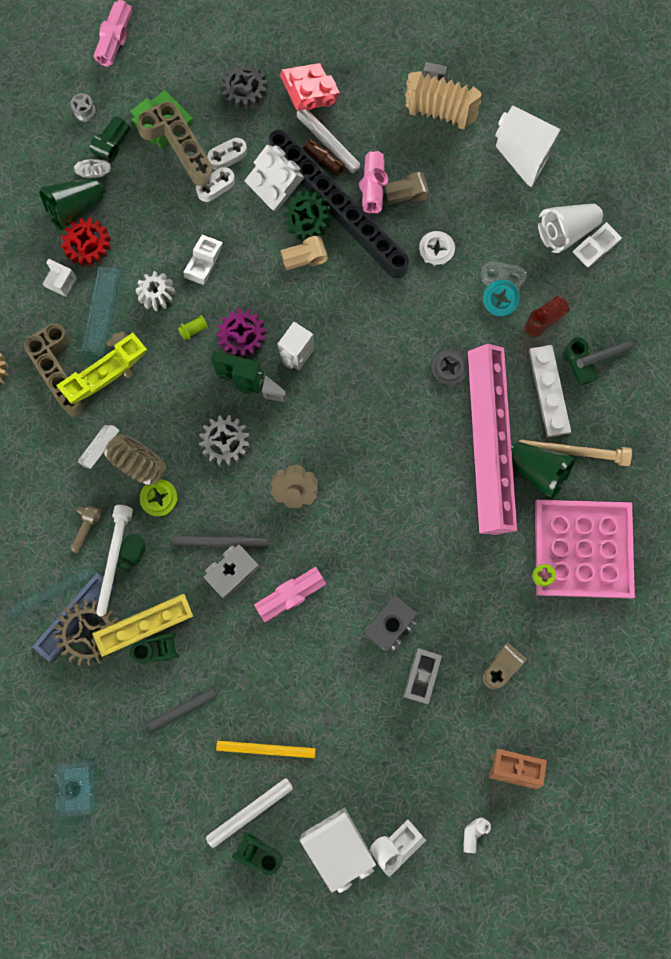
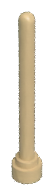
M528 440L518 441L567 455L614 460L620 466L629 467L632 458V449L627 447H621L612 451Z

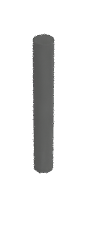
M626 341L577 360V366L583 368L633 348V343Z
M211 688L147 722L149 729L153 731L217 697L215 689Z

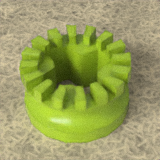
M541 564L532 572L533 581L542 587L553 583L556 577L554 568L548 564ZM543 569L546 570V573L550 574V577L545 582L542 581V577L538 576V573L542 572Z

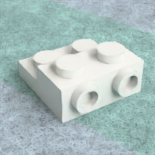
M266 145L253 162L256 166L245 179V182L273 211H278L303 180L304 176L299 172L300 167L291 160L288 161L284 157L285 152L277 145L274 147Z

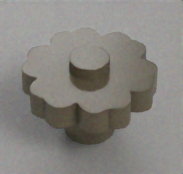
M300 465L288 466L286 471L277 470L272 476L271 495L276 502H284L288 508H301L303 504L310 505L317 498L318 480L312 472H306Z

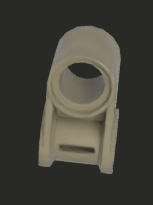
M507 642L495 656L494 661L485 670L483 683L489 689L494 690L504 686L527 658ZM497 672L499 673L498 679L500 682L496 681L493 683L490 673L494 674Z

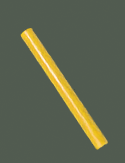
M217 741L216 751L315 758L316 748Z

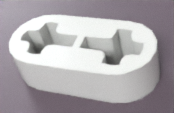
M233 138L211 149L207 158L211 162L212 169L218 170L222 167H228L244 159L247 155L246 143L243 139ZM236 146L241 149V151L238 153L236 150H234V147ZM218 156L219 158H221V161L218 162L214 159V157Z
M227 167L214 171L211 181L207 186L201 187L196 185L198 197L202 201L209 202L231 189L235 184L233 171ZM221 177H228L229 181L225 182L221 180ZM203 188L210 189V193L203 192Z

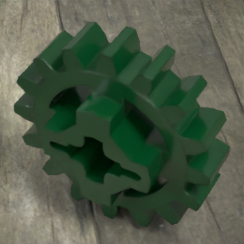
M306 190L305 194L299 191L298 198L291 196L292 204L285 205L289 211L283 213V216L288 217L284 225L291 226L288 232L295 233V238L306 240L309 237L317 236V233L324 235L323 227L329 228L326 220L332 219V216L327 215L331 207L324 206L327 200L320 198L321 194L313 193L309 190ZM303 212L307 213L309 217L312 218V220L308 219L306 215L303 214Z

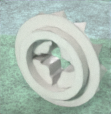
M100 159L79 161L74 166L75 173L84 178L102 177L111 170L110 164Z
M430 232L420 241V256L423 257L426 263L429 262L434 266L438 264L444 265L454 255V241L444 232ZM439 242L438 245L441 250L436 256L431 248H434L436 243Z

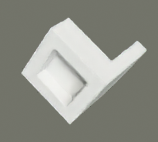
M48 259L46 263L51 270L43 285L67 297L77 277L72 269Z

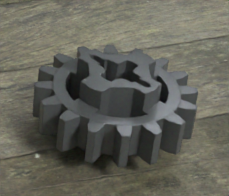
M242 62L239 68L234 64L233 71L227 69V76H222L223 84H221V90L224 100H228L230 106L235 103L238 110L241 105L244 106L245 110H248V105L256 108V102L263 103V96H267L268 82L266 75L261 73L260 67L253 69L252 63L245 67Z

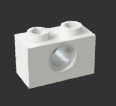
M295 322L292 323L278 342L280 359H282L281 363L289 369L294 367L299 371L315 350L313 334Z

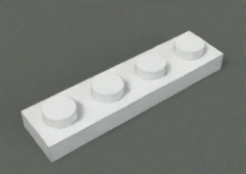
M549 345L530 348L528 353L546 436L550 438L568 435L571 433L553 347Z

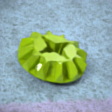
M162 479L155 485H145L140 493L142 508L145 512L155 517L167 515L171 510H174L178 501L177 491L174 486ZM155 490H157V492L161 495H166L162 499L163 506H161L157 501L153 502V499L156 498Z

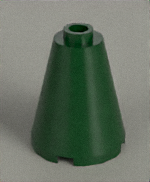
M88 178L44 186L40 188L39 195L46 212H50L53 217L51 219L52 223L57 229L63 230L71 222L77 220L104 198L105 188L100 180Z
M517 442L516 445L511 444L513 467L547 498L554 499L562 489L560 486L563 481H567L575 464V458L522 442Z

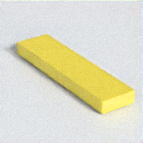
M181 594L96 631L92 635L103 657L193 617L185 594Z

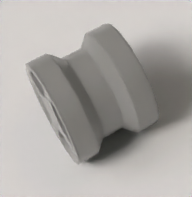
M80 93L72 98L71 107L79 121L88 122L95 117L96 109L90 96Z

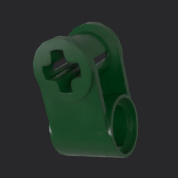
M175 633L135 642L130 648L131 659L139 664H149L179 658L174 644ZM142 646H146L148 655L145 659L140 660L137 657V650Z
M243 832V840L237 852H233L232 857L236 861L268 876L276 873L282 865L280 852L263 843L259 838ZM266 855L273 856L276 859V867H266L264 857Z

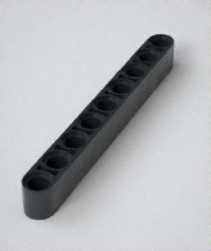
M277 129L272 131L269 135L270 146L274 147L277 143H283L277 146L285 152L284 157L288 161L293 157L298 158L291 161L300 167L299 172L304 176L300 184L306 190L321 194L320 198L327 200L324 206L331 207V210L328 211L331 216L393 278L405 276L409 263L407 254L284 130ZM311 172L313 174L305 175L304 173ZM320 187H326L327 189H326V190H320L319 188H320ZM335 202H341V203H343V204L337 206V205H334L333 203H335ZM356 217L357 220L351 221L348 218ZM371 232L373 235L365 236L363 233ZM385 247L388 250L382 252L379 251L378 248ZM399 262L403 264V266L395 267L393 264Z

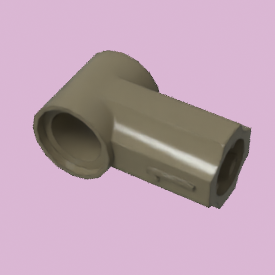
M423 172L412 173L404 180L387 183L383 187L388 205L410 199L413 202H418L430 196Z

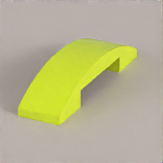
M131 333L115 344L113 351L80 374L75 372L57 384L58 389L71 404L89 397L110 384L132 367L147 352L146 347L134 333Z

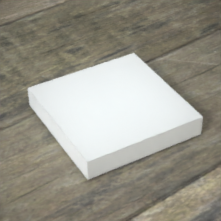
M104 425L79 458L78 463L91 469L105 451L108 442L119 432V429L113 425Z

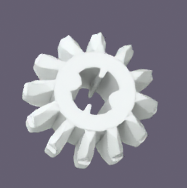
M154 271L152 277H149L147 274L144 275L145 281L138 280L140 287L136 288V293L139 295V302L141 304L144 303L146 309H150L153 306L154 311H158L160 305L166 309L167 305L165 302L173 303L172 295H175V289L172 287L173 282L171 279H167L164 273L158 276L157 272Z

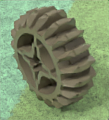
M116 434L108 442L103 452L107 460L116 466L118 470L146 485L157 484L167 469L165 462L151 449L126 435Z
M85 599L83 600L82 608H79V604L74 602L73 607L75 611L72 612L68 607L64 609L68 617L64 615L58 616V619L64 623L63 625H54V628L61 630V633L54 634L53 638H62V641L56 644V648L65 646L61 655L66 656L70 652L69 662L72 663L76 656L79 657V666H82L83 659H88V666H92V658L96 657L99 664L102 663V658L94 637L90 640L86 635L80 636L81 632L84 631L82 629L84 624L89 630L95 629L96 632L119 622V618L110 619L109 617L114 613L113 609H110L104 616H100L104 622L96 624L88 622L84 613L97 615V600H93L92 607H88V602ZM74 617H77L80 629L72 636L67 637L68 624ZM74 642H85L89 649H91V652L77 650L71 644Z

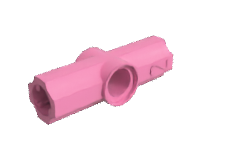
M123 0L114 2L108 20L103 21L100 27V40L94 53V59L103 66L109 67V65L113 64L119 46H123L127 38V25L133 10L132 6Z
M370 151L365 155L364 178L359 182L360 190L363 192V211L368 214L379 213L382 210L383 187L388 183L387 174L384 172V154L379 151Z
M314 567L295 580L290 579L275 589L274 593L260 600L254 606L263 621L267 622L283 611H288L306 600V597L327 584L318 569Z

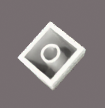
M512 105L508 113H503L498 123L500 126L495 135L498 138L496 147L526 184L532 187L550 157L561 129Z
M345 807L301 834L300 842L331 893L336 890L340 893L352 885L350 881L359 876L363 879L374 872L373 867L376 866V862Z

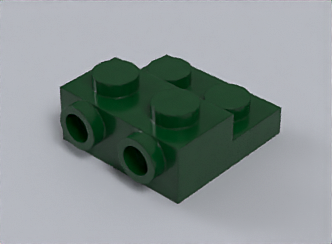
M213 352L211 361L216 374L221 379L231 381L233 378L236 388L244 394L262 392L264 371L261 370L260 362Z

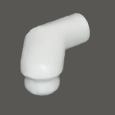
M477 818L466 826L464 830L463 852L476 853L477 838L484 833L488 834L491 830V824L488 820Z

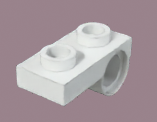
M407 820L389 838L386 836L378 838L371 845L370 853L382 870L390 877L426 839Z

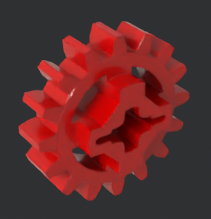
M80 218L79 224L71 222L73 227L71 229L65 228L67 235L61 236L65 242L61 246L67 258H70L74 264L79 261L81 267H84L86 262L92 267L95 260L101 263L100 257H107L108 254L105 250L111 249L109 244L111 237L107 234L106 227H102L100 221L94 223L91 218L87 222ZM94 232H96L97 234H99V235H100V238H98L96 235H94ZM73 246L78 249V253L73 250Z

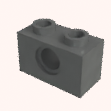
M395 595L365 630L364 635L385 653L388 649L394 651L402 641L399 638L402 632L406 630L409 633L418 622L414 619L418 613ZM387 620H396L399 624V629L396 632L388 631L385 626Z

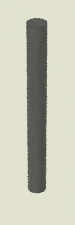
M173 537V545L236 547L239 544L241 547L268 548L269 542L268 538Z

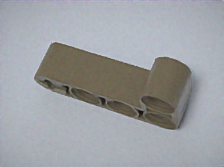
M163 102L142 112L138 117L140 136L150 141L165 135L192 181L198 186H207L212 177L211 162L176 105L172 102ZM164 115H171L172 117H171V118H165V117H163V116H164ZM151 124L153 127L146 128L144 125ZM176 133H181V134H183L184 136H183V137H177V136H175V134H176ZM193 152L195 153V155L188 156L186 155V153Z
M53 323L30 336L25 341L24 348L59 405L70 416L77 417L85 410L84 400L74 403L75 405L71 407L67 398L57 389V384L68 378V375L55 355L69 346L70 336L60 324ZM57 334H62L61 338L54 340ZM42 346L40 351L34 352L36 347ZM54 364L51 370L45 371L46 366Z

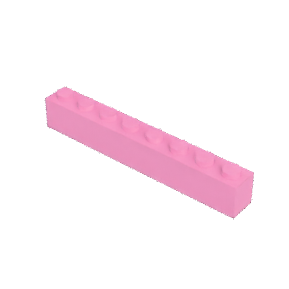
M485 344L468 351L479 533L498 535L517 531L504 348Z

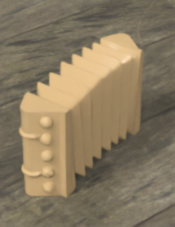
M420 71L412 72L408 75L405 97L406 107L409 109L410 115L415 116L421 112L422 117L427 114L428 118L432 114L434 119L439 115L441 121L446 118L447 123L452 120V125L457 122L458 127L463 130L476 121L478 108L481 104V92L475 87L468 91L467 85L461 88L460 82L454 85L451 79L446 83L444 77L438 81L436 75L430 79L429 73L424 78Z

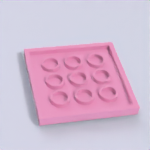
M562 500L535 501L536 567L541 564H548L554 568L556 573L555 580L550 585L542 587L536 584V596L635 598L632 503ZM543 569L542 572L538 573V576L542 577V581L545 582L550 577V574L546 573V570Z

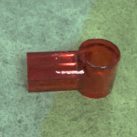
M557 295L541 308L533 310L525 323V331L530 336H540L545 329L570 311L567 301ZM533 320L539 321L541 325L534 324Z

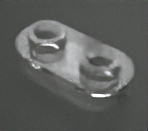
M494 261L487 262L482 267L480 274L481 280L486 285L502 279L512 282L517 289L524 285L527 277L525 270L520 266ZM493 273L496 277L490 278L488 274ZM510 277H516L518 281L513 282Z

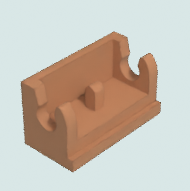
M501 749L496 750L492 757L493 766L490 770L489 778L533 789H539L544 785L547 760Z

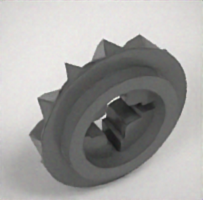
M443 350L432 361L433 376L439 383H444L448 386L459 384L467 375L468 362L464 355L456 350ZM446 362L450 366L456 365L453 369L454 374L450 371H443L446 368Z

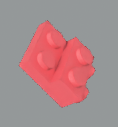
M321 64L282 69L281 79L297 111L332 106L340 94L332 76H326Z

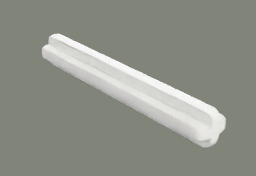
M309 110L297 111V118L351 173H355L360 168V163Z
M283 779L206 836L208 844L212 848L216 847L292 791L293 786L289 780Z

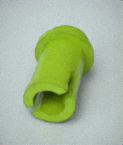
M200 315L185 325L183 323L180 324L181 327L177 329L183 340H191V336L207 329L208 325L203 316Z

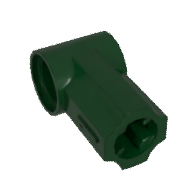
M118 116L113 117L103 133L95 135L91 140L90 152L108 162L114 161L119 152V145L131 130L130 126L124 119Z
M577 337L568 343L563 351V355L570 363L577 382L581 386L597 380L599 376L594 364L583 368L577 366L578 359L590 355L587 341ZM571 347L579 348L581 354L573 353Z

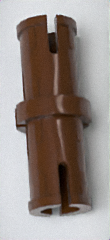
M309 139L304 144L303 150L313 157L319 166L323 165L336 177L344 170L345 165L334 158L328 149L324 150L312 139Z

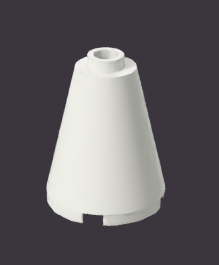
M596 204L544 209L539 217H542V222L538 224L540 237L546 247L551 246L554 249L552 252L560 253L601 224L603 218L602 209Z

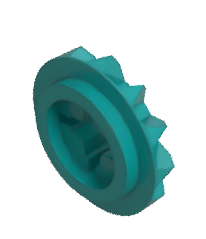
M502 279L491 282L483 294L485 308L496 316H506L512 313L517 308L520 300L517 287L512 282ZM504 289H506L505 297L510 302L501 301V303L498 304V306H496L497 298L493 295V293L501 294V292L504 291Z

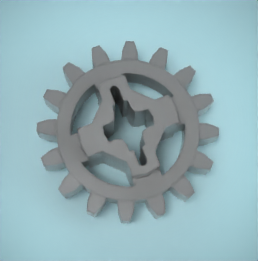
M221 415L218 416V422L210 419L211 426H203L206 433L199 434L200 439L204 440L199 443L200 448L205 449L202 452L205 457L209 456L211 463L217 460L219 466H222L223 461H226L228 466H231V460L239 463L238 456L247 455L243 449L250 448V444L245 441L250 439L249 433H244L247 430L246 426H240L238 418L232 422V418L229 415L226 420H223ZM227 427L233 428L238 433L230 432L227 430ZM223 437L228 439L225 445L222 444ZM236 445H239L238 448L234 452H232L233 448ZM212 449L220 450L223 455L215 453Z

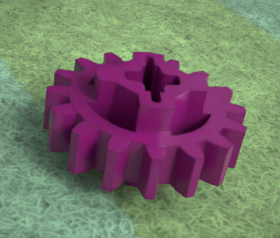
M238 309L235 315L230 311L229 318L222 317L224 325L218 324L217 326L218 330L221 331L216 333L217 338L220 339L219 345L221 348L225 347L226 354L232 351L233 356L236 357L238 354H241L242 358L245 359L246 353H250L253 357V350H262L259 343H266L264 335L267 332L266 328H263L264 321H258L257 313L251 316L249 309H247L245 314H242L241 309ZM241 331H244L243 336H239ZM230 342H235L238 346H235Z

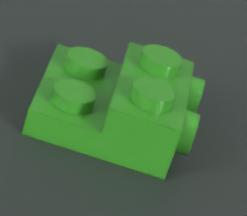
M165 90L151 101L146 98L130 111L132 115L131 122L136 129H138L139 115L163 102L175 104L188 126L192 125L194 121ZM164 115L163 117H165V118H171L172 116H171V115ZM146 124L144 127L151 128L153 125ZM165 135L149 141L152 145L156 143L161 149L169 143Z

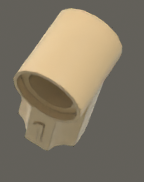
M320 236L309 237L303 241V244L280 250L286 270L306 264L316 266L328 260Z

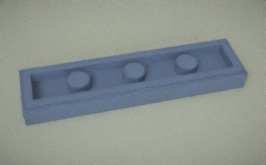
M96 573L67 607L73 612L75 611L73 603L77 602L79 608H82L83 600L86 599L88 607H92L93 600H97V608L104 577ZM112 585V589H111L110 595H111L112 592L116 589L113 585ZM63 610V612L60 615L68 617V615ZM84 613V616L89 620L93 613ZM58 617L32 646L51 663L65 648V646L56 648V644L62 641V638H53L54 634L61 633V630L55 629L54 625H63L64 623ZM74 617L69 622L67 637L79 631L80 627L77 617Z

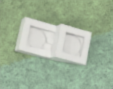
M606 222L592 236L584 240L573 253L589 268L622 240V237Z
M202 235L193 249V257L184 270V278L205 285L221 251L223 242Z

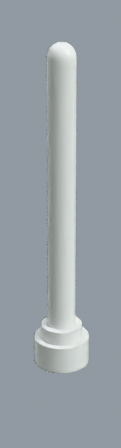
M116 505L113 510L112 517L116 524L96 611L98 616H104L107 612L124 528L132 518L133 509L125 505Z

